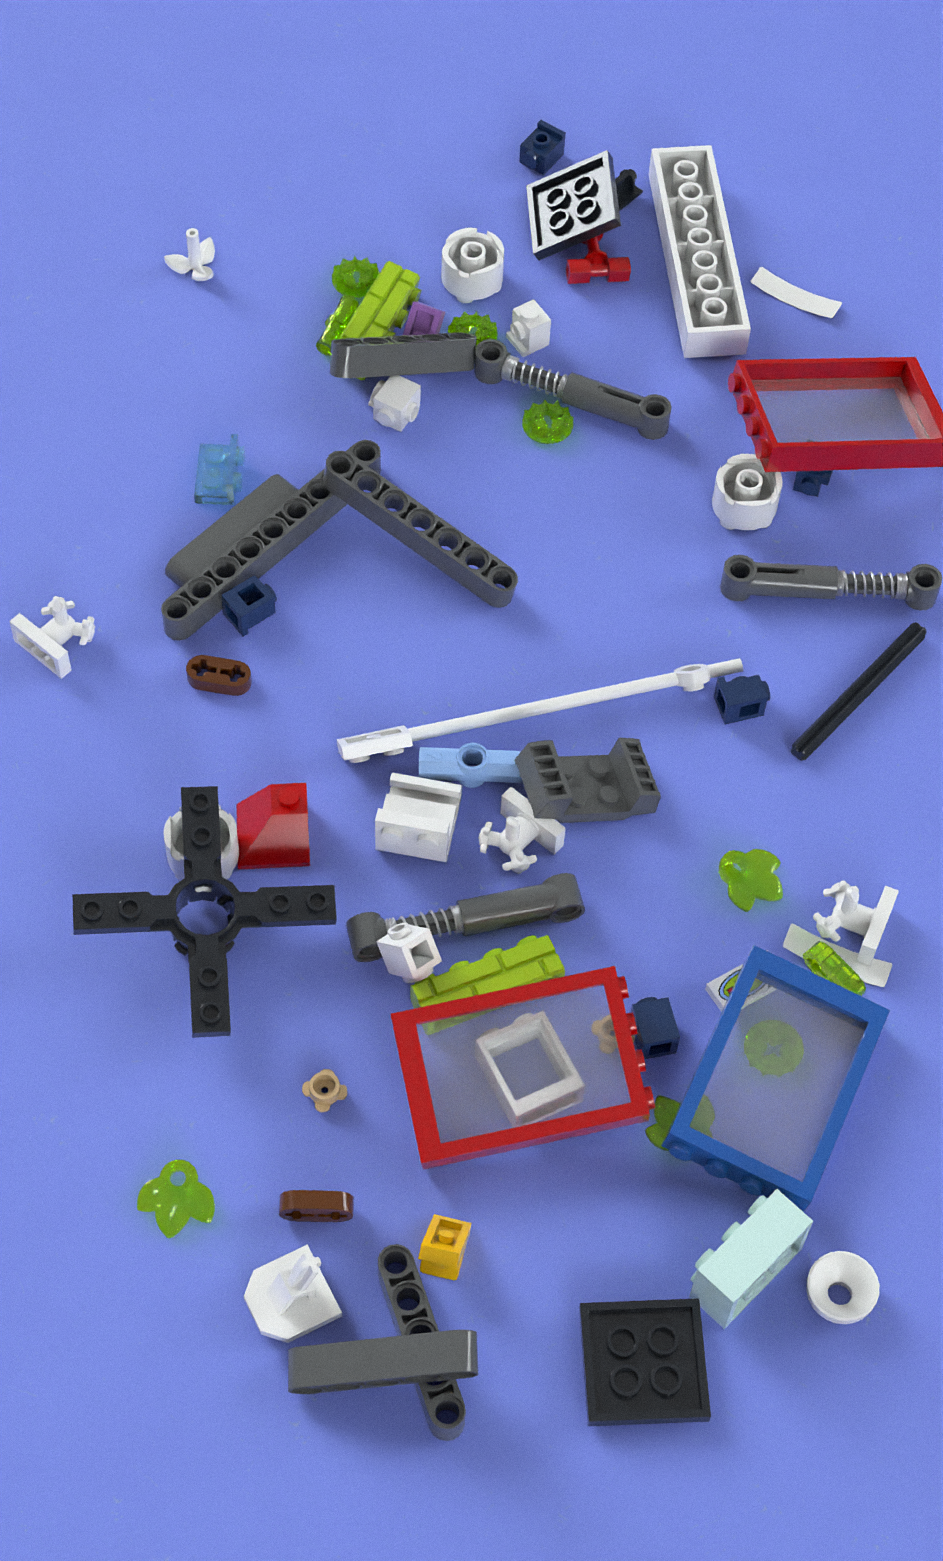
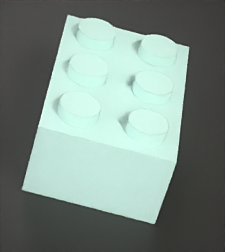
M778 1189L768 1198L764 1195L760 1196L748 1210V1214L751 1216L742 1225L737 1221L732 1224L721 1238L724 1243L715 1252L711 1248L708 1249L695 1264L697 1271L690 1279L693 1285L689 1297L691 1299L699 1298L700 1307L723 1329L802 1250L813 1223L811 1218Z

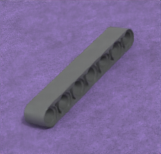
M334 451L329 454L326 459L323 483L328 491L489 605L501 608L511 602L518 583V576L510 566L350 453ZM334 471H341V472H344V473H343V474H339V473H336V472H334ZM362 489H365V490L370 491V493H366V492H363V491H361V490H362ZM388 508H393L397 510V512L388 510ZM414 527H420L424 529V531H419ZM441 546H447L452 550H445ZM468 565H474L479 569H472ZM495 584H501L505 589L499 588Z

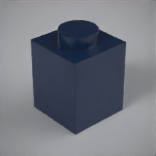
M647 997L639 1000L636 1004H632L631 1012L634 1014L638 1032L637 1035H634L637 1049H642L644 1059L677 1053L680 1035L669 997L661 999Z

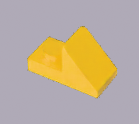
M434 1214L420 1247L418 1257L421 1260L420 1271L437 1277L457 1280L472 1223Z

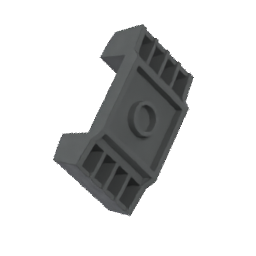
M618 738L609 755L558 756L553 740L530 742L514 760L528 795V801L531 804L534 818L556 819L559 823L624 820L634 815L655 813L661 799L639 739Z

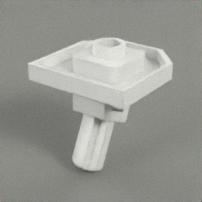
M308 1244L253 1270L244 1294V1300L261 1335L289 1343L342 1317V1311L319 1268L321 1260L319 1257L313 1256Z

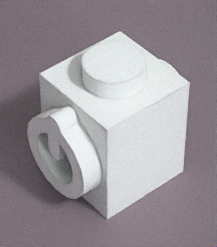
M399 375L390 376L386 382L383 380L379 381L374 387L368 403L369 406L373 407V419L383 426L391 427L401 432L407 423L413 422L418 415L421 385Z
M400 923L391 927L386 936L376 941L389 974L401 976L406 983H414L427 978L434 971L433 967L442 962L431 931L428 928Z

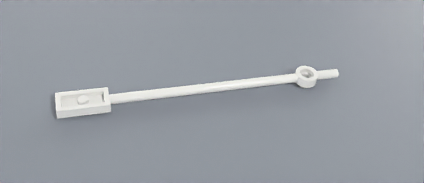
M739 658L710 665H687L679 667L674 672L432 724L408 729L403 725L337 739L338 751L343 760H349L350 763H359L369 760L372 754L383 752L386 756L403 753L405 747L413 746L412 742L456 732L673 686L683 687L684 691H697L703 689L704 683L710 681V678L743 672V664Z

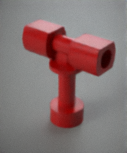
M600 234L582 242L587 245L588 254L584 259H567L568 284L590 283L591 277L606 276L607 282L629 281L631 273L629 257L608 258L607 253L600 250L599 241L603 237V234Z

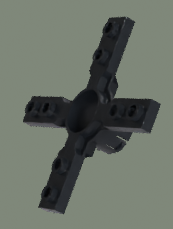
M218 786L181 787L184 879L175 884L168 895H152L149 892L72 894L74 935L170 931L173 941L177 940L174 945L176 950L184 956L188 954L192 1038L230 1036L226 953L234 946L233 940L242 928L336 925L334 885L260 887L256 892H239L232 882L222 877ZM216 897L217 904L222 906L227 913L230 911V914L227 916L228 926L220 932L210 935L195 934L186 929L177 916L180 910L188 905V901L206 900L214 902Z

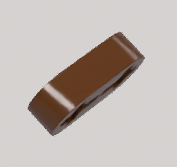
M198 655L190 659L186 665L187 680L195 689L239 696L245 694L251 687V671L244 662L208 655ZM201 669H207L208 672H204L203 676H197ZM235 674L241 675V677L237 679V682H232L230 680L235 677Z
M289 1190L280 1194L279 1216L285 1220L344 1222L353 1218L354 1197L347 1192Z

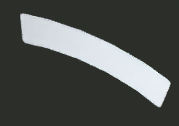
M763 267L759 268L751 280L752 284L780 301L819 316L833 318L842 305L840 301L821 297L798 288L775 276Z
M793 923L790 925L783 943V947L821 967L879 987H885L892 968V963L874 958L870 966L857 962L859 953L830 943Z

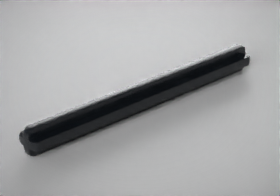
M917 622L912 623L792 744V755L801 761L806 760L925 639V634L927 633L925 627L920 626Z

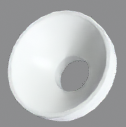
M836 1251L825 1254L815 1261L807 1277L806 1291L810 1304L820 1316L833 1323L851 1324L862 1320L873 1310L879 1297L880 1285L873 1267L866 1260L850 1252ZM833 1285L844 1286L850 1293V1301L844 1305L835 1304L828 1296V1289Z

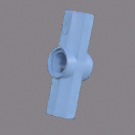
M473 742L466 743L459 749L420 747L419 777L431 780H455L469 788L478 787L484 782L523 783L517 764L514 761L521 751L486 750L484 746ZM467 764H476L478 766L470 767Z

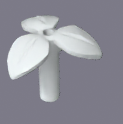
M190 228L186 231L188 258L183 255L172 254L164 256V260L173 271L185 274L193 270V280L206 281L214 276L211 268L203 266L213 261L215 255L214 243L211 237L199 243L198 230Z

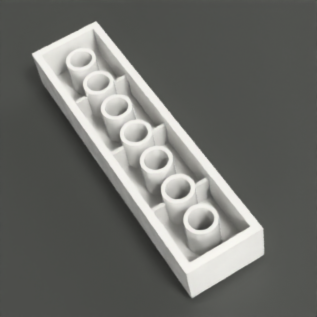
M712 145L653 148L651 150L649 180L684 358L744 355L747 353L751 327Z

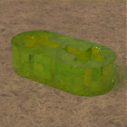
M818 941L803 953L804 962L812 973L860 996L866 993L865 984L859 975L826 943Z

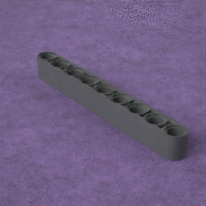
M361 440L346 450V452L378 474L381 473V450L377 443L371 440ZM325 469L163 602L161 607L165 634L169 638L184 640L190 637L223 609L222 594L254 575L259 579L347 505V503L328 491L324 486L323 475ZM334 471V472L339 473V474H343V473H344V472H341V471Z

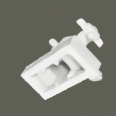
M54 596L48 606L41 609L42 615H53V619L43 627L38 628L20 613L9 622L14 641L62 679L72 671L68 651L62 645L73 635L81 637L80 645H86L87 642H91L95 633V619L88 616L87 620L83 619L82 623L75 622L67 613V609L75 607L74 602H66L64 598Z
M510 787L501 798L500 814L506 818V828L501 833L491 831L492 822H486L478 837L481 853L486 854L489 845L499 847L511 859L510 862L502 865L503 869L521 874L529 868L530 864L537 861L536 855L526 856L522 850L533 840H536L555 855L564 846L566 828L555 819L534 818L528 799Z
M842 880L831 888L824 889V897L832 896L836 900V905L833 908L832 915L827 918L822 917L818 912L813 915V919L817 922V930L822 938H831L834 942L841 939L835 931L839 927L862 935L864 941L856 961L870 966L899 891L885 886L877 908L874 907L872 909L858 904V887L850 886L846 881Z

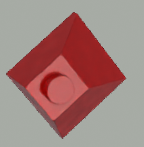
M306 783L270 784L236 804L239 845L238 870L310 866Z

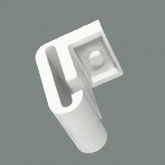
M392 773L390 777L389 794L386 793L383 809L378 808L375 818V850L447 862L461 802L462 785Z

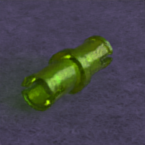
M344 295L341 297L334 313L329 315L325 321L326 327L320 339L316 342L317 350L324 355L331 356L332 340L340 338L359 307L358 301L352 296Z

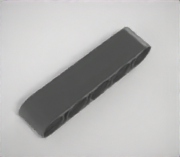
M438 333L335 339L331 342L330 374L338 378H363L471 371L475 365L477 337L469 333Z
M279 474L271 476L175 554L165 568V575L179 587H182L299 489Z
M399 1244L385 1247L378 1257V1278L397 1335L439 1332L410 1250ZM397 1262L404 1265L406 1269L399 1274H393L388 1272L386 1267L391 1263ZM410 1298L414 1299L418 1306L413 1310L407 1311L401 1309L398 1303L403 1299ZM456 1379L444 1380L436 1386L428 1385L426 1382L415 1383L414 1385L431 1433L443 1441L454 1440L459 1437L464 1429L466 1410ZM442 1410H451L456 1413L458 1419L452 1424H444L438 1421L436 1415Z
M448 1330L293 1347L288 1350V1392L293 1394H317L471 1378L479 1375L477 1332L473 1330Z

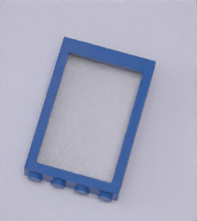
M753 945L742 965L661 1146L668 1149L670 1154L679 1160H691L703 1166L705 1171L714 1177L727 1178L738 1183L743 1191L751 1195H764L768 1198L778 1189L804 1212L812 1202L890 1010Z

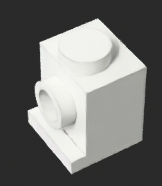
M533 299L513 309L512 324L510 325L511 331L506 333V338L520 355L525 357L549 345L551 319Z

